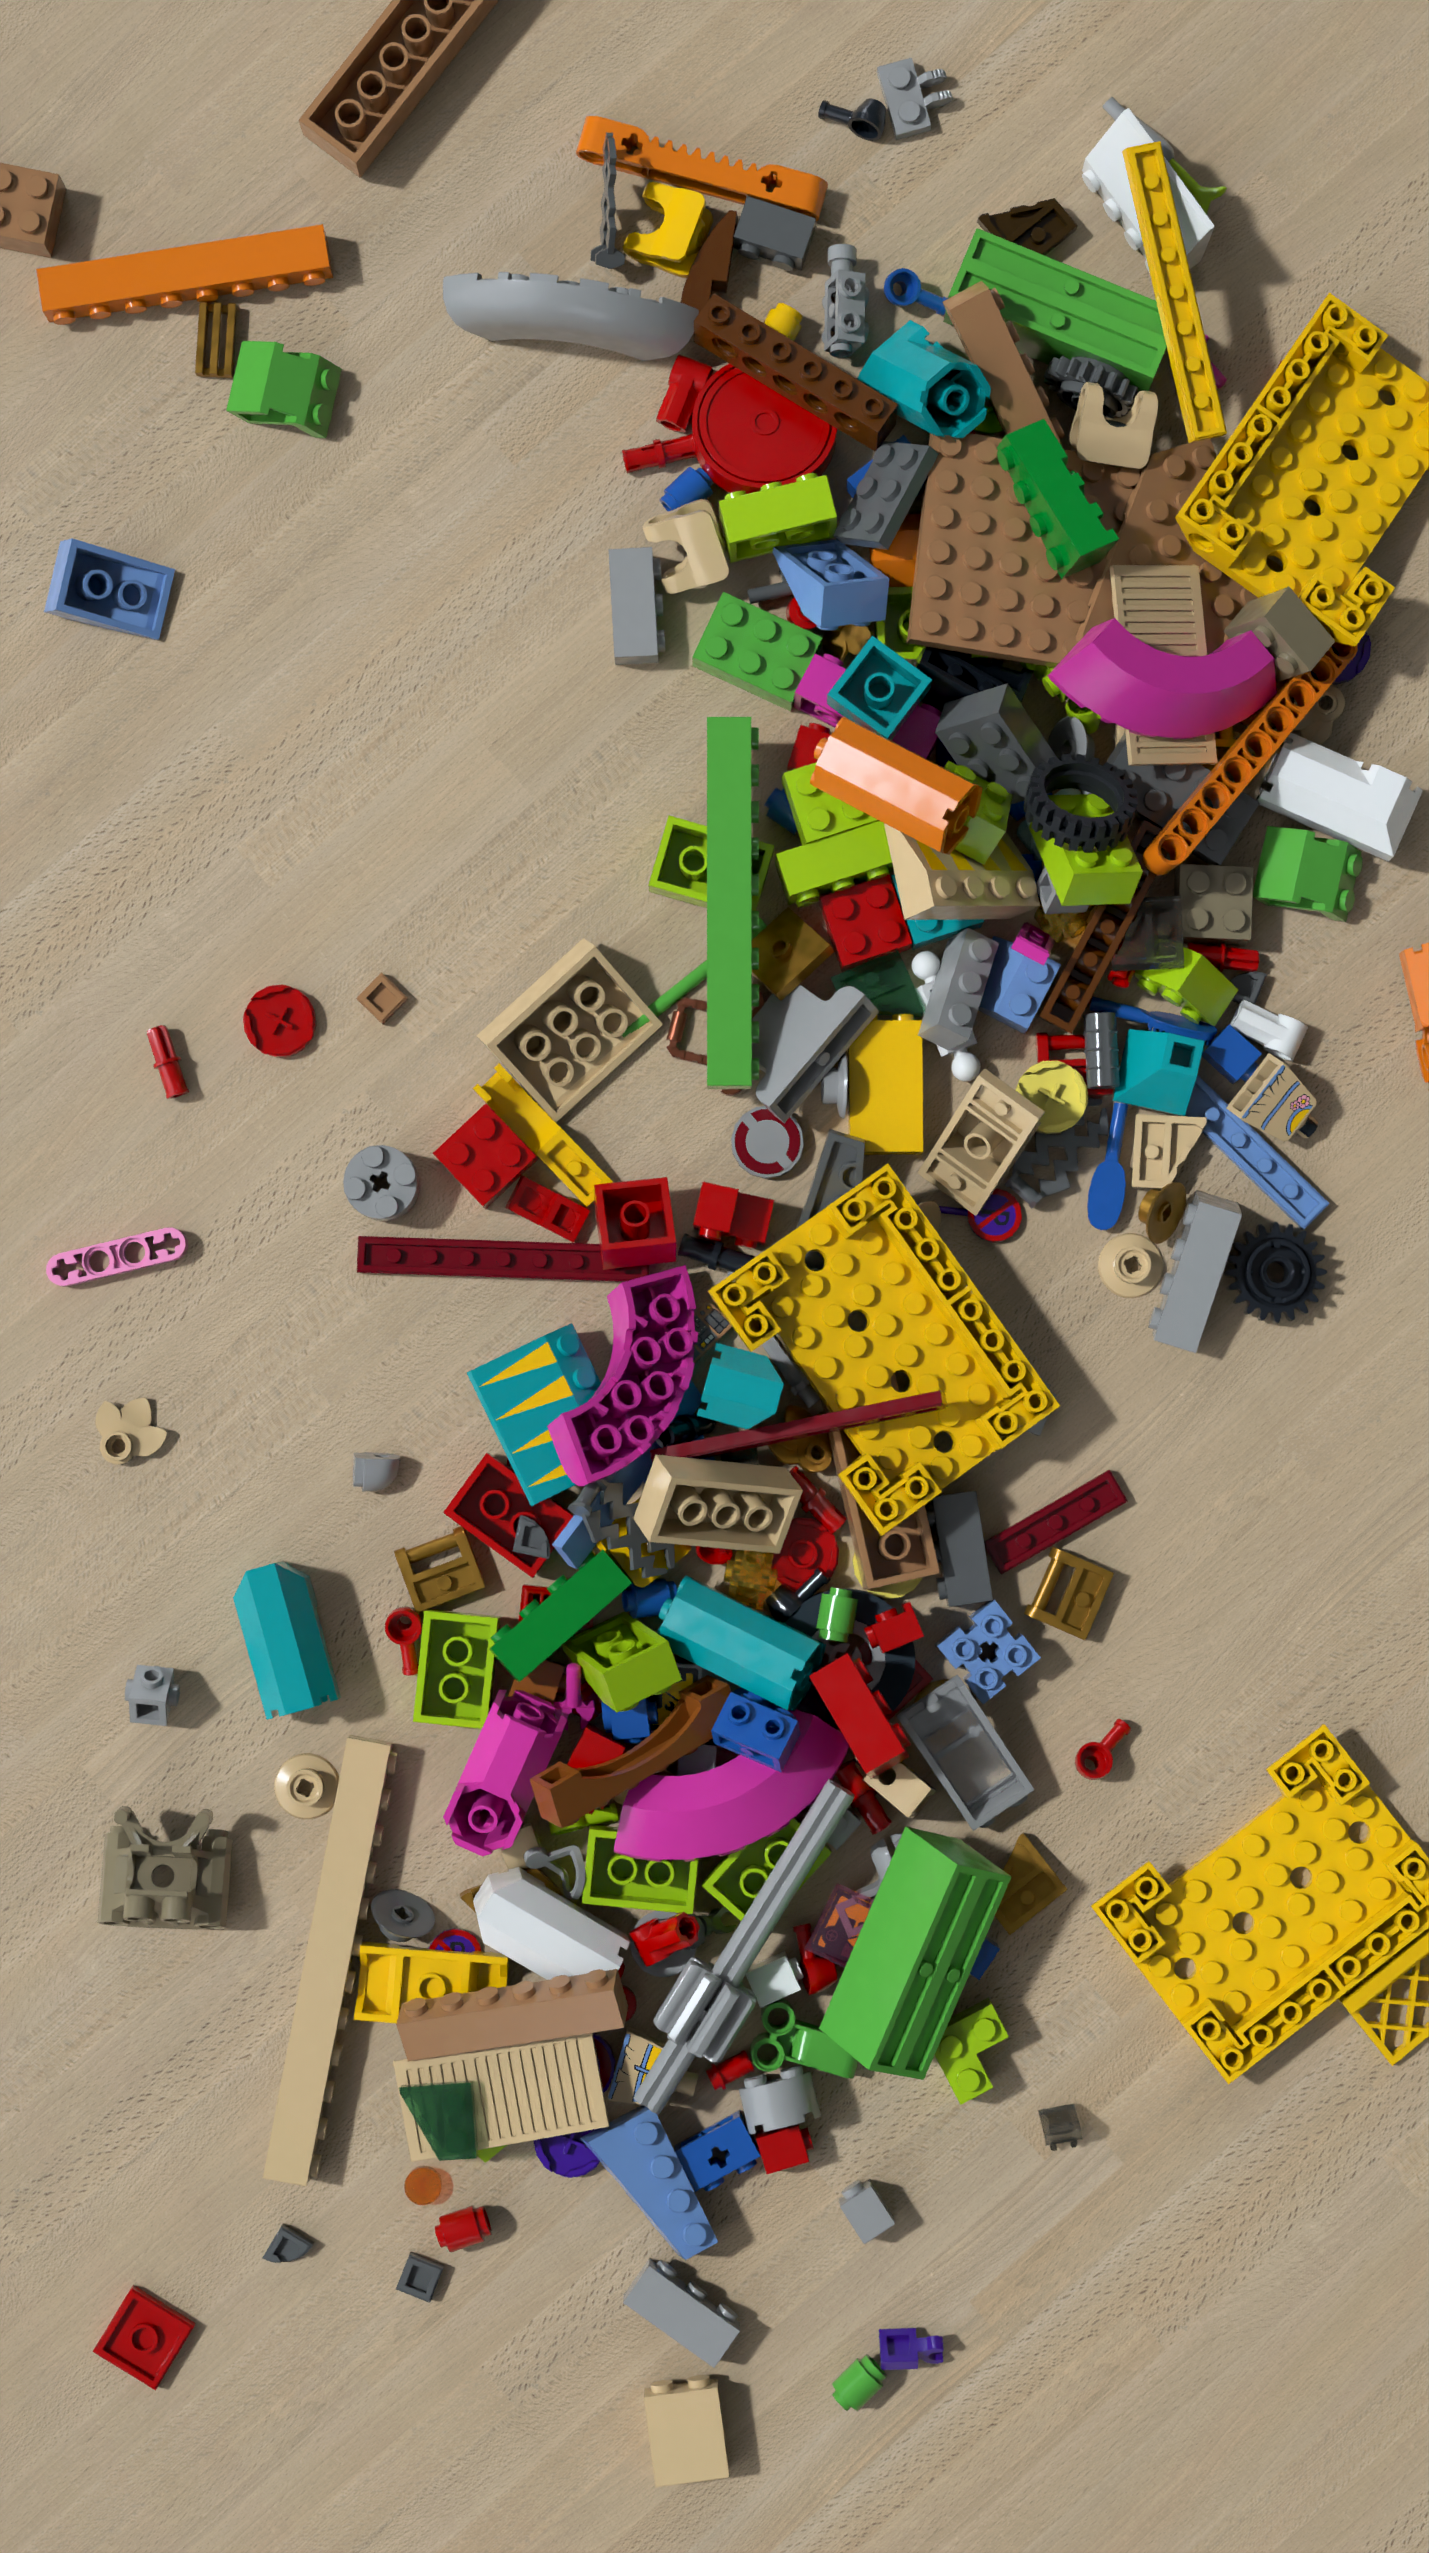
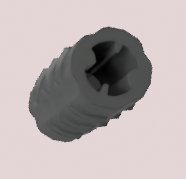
M1116 1013L1085 1014L1083 1016V1035L1085 1037L1084 1053L1086 1056L1087 1089L1120 1087V1067L1118 1061V1051L1120 1049L1117 1042V1033L1119 1031L1117 1030Z

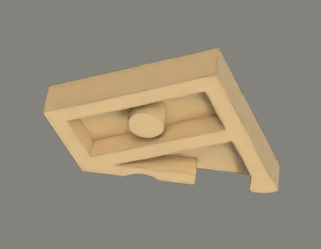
M1136 1114L1132 1188L1162 1189L1167 1184L1173 1183L1206 1127L1207 1117Z

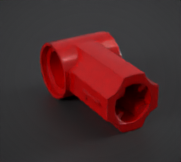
M679 354L672 367L668 380L669 388L659 409L656 422L669 430L685 433L693 414L697 396L704 384L712 376L713 367Z
M682 1912L661 1921L659 1918L652 1919L629 1932V1935L642 1961L648 1967L667 1958L675 1951L699 1940L698 1931L700 1926L695 1916H689Z

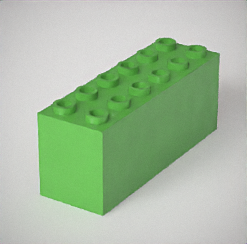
M976 228L948 299L983 281L989 290L995 287L1005 306V308L1000 310L1005 323L1009 320L1012 322L1020 338V341L1015 343L1019 353H1026L1028 357L1049 364L1054 357L1060 359L1061 356L1069 360L1072 357L1095 359L1122 372L1130 380L1129 385L1138 387V392L1149 391L1167 348L1155 300ZM945 311L943 322L953 326L947 311Z
M905 1826L819 2029L870 2071L924 2080L1011 1876L958 1838Z

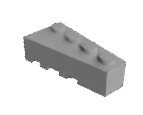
M1199 1190L1195 1191L1192 1204H1188L1182 1224L1185 1227L1181 1239L1177 1238L1172 1251L1171 1259L1174 1260L1171 1273H1165L1161 1284L1160 1294L1164 1295L1160 1308L1154 1307L1150 1317L1148 1328L1153 1329L1152 1334L1155 1341L1190 1352H1197L1242 1217L1237 1202Z

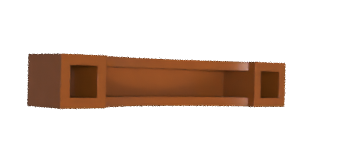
M706 1675L679 1691L680 1699L663 1723L637 1746L614 1759L583 1768H572L559 1761L530 1778L541 1818L560 1828L573 1825L583 1815L593 1809L607 1805L610 1799L624 1791L637 1787L640 1781L652 1774L664 1771L668 1768L669 1764L682 1756L694 1753L699 1746L713 1739L711 1730L731 1692L729 1684Z

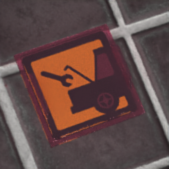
M836 1883L805 1946V1950L845 1968L874 1899Z

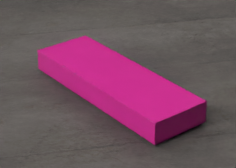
M1024 922L1011 949L1044 966L1056 939L1053 935L1040 928Z

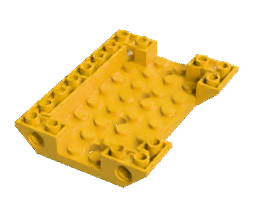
M1329 292L1175 516V519L1196 554L1259 598L1290 587L1335 642L1355 647L1395 588L1366 566L1359 573L1358 571L1425 471H1429V382L1380 348L1388 334ZM1386 390L1392 393L1395 398V404H1384L1379 397V391ZM1350 445L1354 447L1358 453V459H1347L1342 453V446ZM1306 500L1315 501L1320 506L1321 514L1319 516L1310 515L1306 511L1304 506ZM1267 557H1278L1282 561L1283 571H1272L1267 565Z
M889 1164L883 1166L707 1291L750 1352L776 1335L831 1413L939 1390L945 1393L948 1406L946 1409L844 1430L861 1456L841 1471L838 1476L881 1536L939 1495L943 1488L991 1453L1002 1449L1060 1407L1055 1397ZM809 1251H817L822 1254L824 1266L820 1271H812L806 1266L805 1256ZM853 1311L862 1312L867 1318V1326L861 1332L852 1330L848 1325V1316ZM896 1371L906 1373L910 1379L909 1388L905 1392H898L891 1385V1377ZM938 1432L948 1433L953 1440L952 1448L947 1453L938 1451L934 1446V1437Z
M1322 1724L1266 1768L1282 1796L1174 1881L1167 1884L1148 1860L1091 1905L1104 1925L1228 2085L1429 1928L1428 1856L1417 1842L1410 1839L1369 1786L1370 1782L1325 1724ZM1354 1822H1364L1368 1829L1366 1838L1360 1842H1353L1348 1835L1349 1827ZM1297 1867H1305L1310 1873V1880L1303 1887L1293 1886L1290 1880L1292 1871ZM1240 1912H1246L1252 1917L1251 1928L1242 1933L1235 1931L1232 1925L1234 1916ZM1181 1958H1190L1194 1962V1971L1189 1977L1181 1978L1175 1974V1963Z

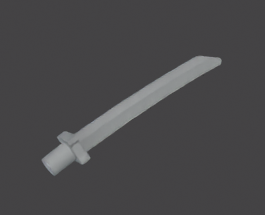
M728 1271L727 1277L731 1275L733 1272ZM774 1336L762 1344L767 1354L791 1385V1392L795 1396L799 1395L808 1408L818 1402L820 1398L809 1386L811 1383L806 1377H802Z

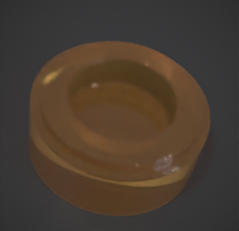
M430 2166L414 2168L405 2180V2193L409 2200L417 2205L431 2204L438 2198L442 2189L440 2174Z

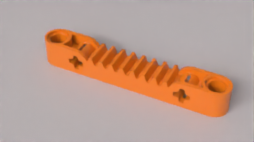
M587 116L585 118L576 155L586 162L599 166L604 165L603 144L606 133H613L617 155L615 164L617 171L689 189L742 205L745 204L746 198L749 196L816 218V221L819 220L828 183L818 176L773 164L763 166L757 171L756 164L752 163L747 170H743L741 159H738L732 167L729 166V159L726 155L718 163L715 162L714 152H710L703 159L701 158L700 148H696L691 155H688L685 144H682L678 151L673 150V142L671 140H668L664 147H659V138L655 136L650 142L649 136L639 127L599 116ZM632 146L638 147V149L634 150L633 154L627 153V151L631 150ZM770 184L777 185V187L773 189V192L766 191V189L770 187Z

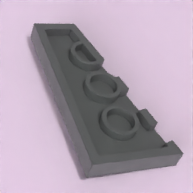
M829 1129L797 1228L862 1182L865 1139ZM809 1251L805 1256V1264L812 1271H820L824 1266V1258L817 1251Z

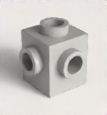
M137 1665L134 1679H128L125 1687V1701H129L130 1722L167 1726L171 1706L178 1705L180 1696V1684H174V1668Z

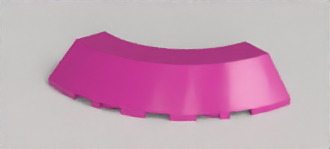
M1116 618L1092 627L1047 675L1081 708L1087 707L1101 716V721L1108 724L1115 723L1129 729L1131 733L1151 738L1158 736L1173 739H1189L1225 730L1247 719L1261 709L1277 693L1274 657L1251 630L1226 640L1209 655L1189 657L1172 655L1145 644L1127 631Z
M790 1710L789 1712L799 1722L801 1734L782 1773L742 1755H738L721 1766L697 1774L683 1776L651 1775L640 1781L637 1787L628 1790L621 1811L613 1851L617 1854L642 1860L661 1862V1860H684V1862L695 1861L694 1858L714 1855L720 1857L745 1849V1846L754 1843L765 1836L768 1838L790 1824V1820L796 1817L804 1808H809L815 1802V1798L821 1792L828 1779L832 1780L850 1746L841 1732L815 1715L799 1710Z

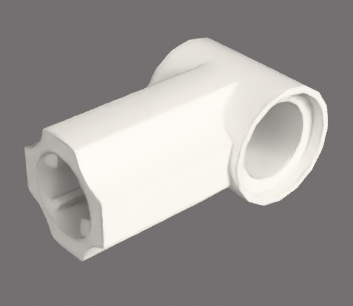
M1246 1000L1241 1001L1230 1024L1241 1035L1264 1045L1263 1048L1267 1052L1288 1061L1294 1060L1308 1029L1307 1025L1292 1017L1282 1014L1277 1016Z

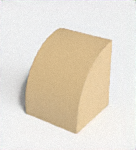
M533 1822L521 1825L512 1847L502 1850L503 1847L500 1848L508 1870L520 1867L523 1870L528 1869L529 1867L526 1866L524 1860L525 1852L533 1847H541Z

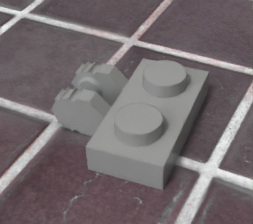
M912 58L877 67V76L896 140L931 131L927 110L944 106L950 103L953 97L949 90H944L923 98L921 89L944 82L947 79L945 71L943 69L928 71L917 77Z

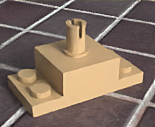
M984 1069L976 1078L921 1166L918 1174L977 1216L997 1185L1010 1172L1040 1126L1041 1122L1039 1121L1045 1112L987 1069Z

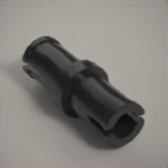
M686 1233L682 1238L678 1251V1256H684L708 1264L709 1269L716 1270V1268H720L733 1273L754 1258L753 1255H747L726 1248L722 1242L716 1241L714 1244L689 1236Z
M697 1413L693 1415H679L662 1432L656 1442L661 1447H667L678 1443L695 1441L698 1436L712 1432L716 1421L697 1416Z

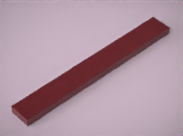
M358 1236L357 1273L625 1282L649 1275L650 1265L603 1270L600 1244Z
M939 1390L650 1450L652 1463L655 1455L703 1459L942 1410L948 1406L945 1393Z

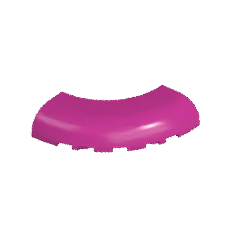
M686 1265L622 1282L606 1296L613 1321V1349L605 1377L597 1391L585 1404L562 1413L547 1426L565 1473L579 1487L614 1474L646 1452L662 1432L666 1430L679 1409L678 1406L692 1378L695 1364L693 1363L694 1346L698 1340V1332L695 1331L694 1321L696 1304Z

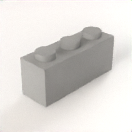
M652 547L608 549L615 665L659 663L658 652H665L664 630H657L656 616H663L662 594H655L654 580H661L660 558H653Z
M970 928L948 939L918 1036L947 1050H951L969 1040L999 945L998 942Z
M649 2258L625 2292L623 2303L715 2368L740 2332V2322L736 2320L738 2315L722 2303L718 2307L706 2299L707 2292L694 2282L690 2281L687 2285L675 2277L677 2271L665 2261L659 2260L656 2263Z

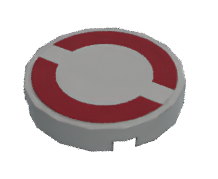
M765 1106L755 1107L743 1114L735 1124L731 1137L732 1152L739 1166L750 1175L761 1178L780 1177L792 1170L799 1161L804 1146L802 1129L795 1117L791 1115L783 1123Z

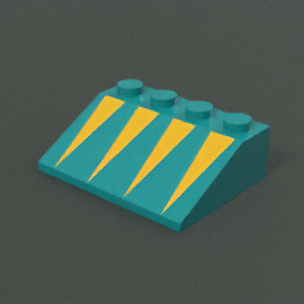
M571 1323L467 1372L531 1506L576 1485L570 1480L563 1469L547 1426L562 1413L585 1404L601 1384Z

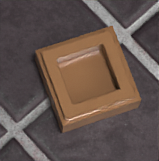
M382 972L356 998L382 1025L408 1000Z

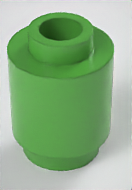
M830 1587L829 1594L822 1593L816 1628L820 1629L818 1638L848 1643L849 1634H853L859 1600L851 1598L852 1591Z
M866 2354L862 2359L857 2358L832 2383L836 2390L832 2395L846 2411L851 2407L859 2411L883 2387L882 2381L887 2377V2374L884 2370H881L880 2365L871 2356Z

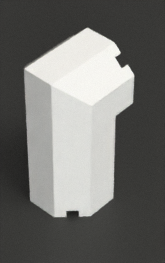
M1290 733L1281 744L1283 747L1280 754H1275L1259 790L1260 794L1256 798L1260 802L1259 805L1338 840L1348 842L1356 848L1389 862L1396 853L1423 790L1418 786L1413 791L1410 790L1412 781L1389 769L1371 764L1369 771L1363 770L1361 767L1364 762L1355 761L1294 733Z
M520 1867L509 1869L508 1872L500 1874L499 1872L489 1874L473 1900L483 1943L546 1980L560 1975L569 1977L587 1974L598 1969L604 1971L619 1970L624 1959L617 1955L619 1949L622 1947L627 1950L630 1943L627 1934L545 1887L544 1882Z

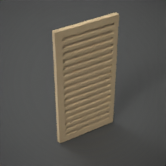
M1199 565L1110 566L1114 618L1127 631L1145 644L1172 655L1189 657L1207 655ZM1125 728L1129 766L1215 765L1218 763L1215 733L1189 739H1173L1158 736L1151 738L1131 733L1129 729Z
M593 2033L408 2061L405 2058L394 2060L392 2064L395 2069L411 2162L609 2127Z

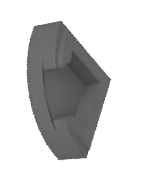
M1248 972L1232 978L1230 982L1238 989L1232 1001L1240 1004L1241 1001L1246 1000L1255 1004L1267 974Z
M520 1515L513 1552L549 1559L550 1544L545 1531L533 1519Z
M282 2224L262 2258L273 2263L292 2261L304 2256L311 2249L314 2242Z

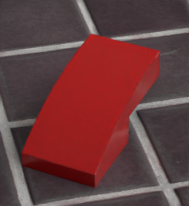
M525 1176L520 1177L505 1206L506 1209L574 1243L590 1212L587 1208Z

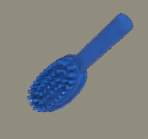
M1094 996L1089 1009L1098 1013L1112 1012L1116 1013L1118 1018L1138 1023H1148L1149 1031L1153 1029L1156 1032L1159 1029V1032L1165 1031V1033L1206 1040L1204 1042L1205 1045L1211 1044L1217 1033V1028L1202 1021L1199 1024H1195L1184 1016L1160 1011L1148 1012L1138 1007Z
M1114 1103L1105 1161L1097 1166L1088 1192V1219L1090 1224L1099 1230H1108L1116 1224L1125 1198V1171L1119 1164L1128 1105L1123 1103Z

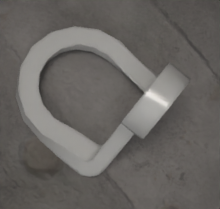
M572 1845L549 1853L543 1847H533L525 1852L524 1860L527 1867L538 1869L546 1866L560 1875L565 1897L570 1900L579 1899L584 1889L585 1865L578 1846ZM571 1855L576 1869V1880L572 1891L566 1871L552 1860Z

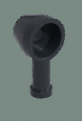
M869 98L855 111H851L823 100L819 108L818 118L823 120L826 118L848 125L849 129L856 136L868 141H877L884 132L886 107L880 101Z
M818 1567L814 1570V1574L796 1591L781 1584L765 1599L773 1618L782 1623L786 1622L801 1607V1604L807 1601L824 1584L829 1583L831 1579L822 1568Z

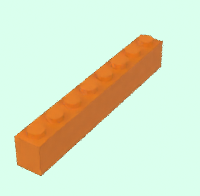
M323 224L36 269L42 311L49 322H54L58 325L71 324L76 321L75 318L90 316L92 319H104L110 317L112 312L141 313L146 311L147 307L161 305L163 308H175L181 306L183 301L195 299L198 302H212L217 300L218 296L232 294L235 297H245L252 295L254 290L268 288L270 291H283L288 289L291 284L304 283L307 286H316L323 284L325 279L333 278L327 235Z

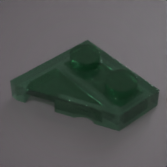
M899 951L870 960L831 977V982L836 992L843 987L852 986L865 994L879 1011L877 1015L913 1014L915 1017H921L925 1014V1008Z
M473 2080L411 2084L399 2087L400 2095L439 2161L474 2159L479 2156Z

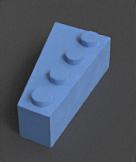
M641 2105L609 2122V2127L596 2129L581 2137V2140L615 2178L677 2255L687 2260L718 2243L656 2113Z

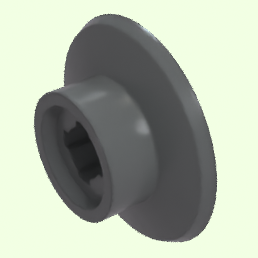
M385 1890L377 1894L372 1901L373 1917L379 1924L381 1932L390 1940L407 1942L412 1938L424 1936L434 1927L435 1915L430 1905L421 1897L405 1890Z

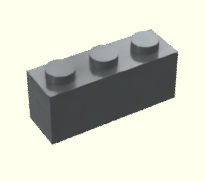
M976 1491L936 1496L931 1500V1505H925L929 1527L935 1526L937 1541H933L937 1562L941 1563L943 1576L936 1578L939 1599H946L947 1606L949 1607L992 1601V1590Z

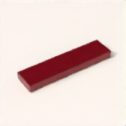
M1107 1470L984 1541L985 1549L1002 1575L1125 1504L1128 1500L1111 1471Z

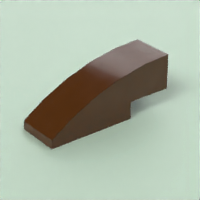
M729 210L714 227L701 246L690 268L680 303L698 309L699 313L711 298L712 291L727 293L734 234L737 226V211Z

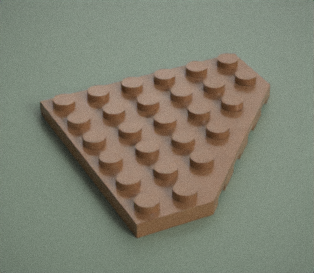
M1211 439L1186 443L1151 454L1146 466L1139 470L1142 473L1138 484L1131 491L1122 515L1124 520L1119 533H1117L1119 540L1106 556L1105 561H1107L1105 570L1102 577L1096 582L1088 603L1090 609L1085 622L1080 624L1076 634L1077 643L1092 627L1114 618L1110 566L1199 565L1207 655L1230 639L1224 633L1225 628L1247 602L1258 598L1196 554L1175 519V516L1217 457Z

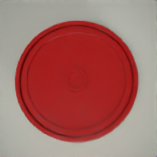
M731 364L725 365L707 380L695 401L692 414V439L697 460L712 481L729 493L746 491V494L761 491L760 488L772 482H781L782 485L796 482L798 477L809 473H816L818 476H822L830 464L835 451L837 428Z

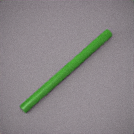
M759 917L760 933L767 927V925ZM752 933V940H753L759 933ZM707 960L648 1006L656 1017H659L707 978ZM643 1014L627 1027L622 1036L626 1037L629 1033L636 1031L650 1020Z

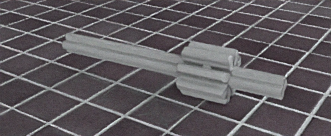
M828 1779L716 1963L709 1962L707 1964L700 1958L691 1957L657 2011L653 2022L659 2030L668 2034L667 2038L669 2039L633 2097L640 2105L646 2106L651 2112L661 2113L695 2056L699 2058L704 2056L707 2060L714 2063L721 2062L756 2005L757 1997L752 1990L742 1986L743 1982L741 1981L854 1799L855 1795L837 1782Z

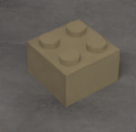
M1290 587L1247 602L1224 630V633L1229 638L1251 630L1274 657L1276 682L1311 671L1335 642Z
M1180 864L1175 870L1173 942L1211 945L1225 943V945L1245 946L1251 940L1254 867Z

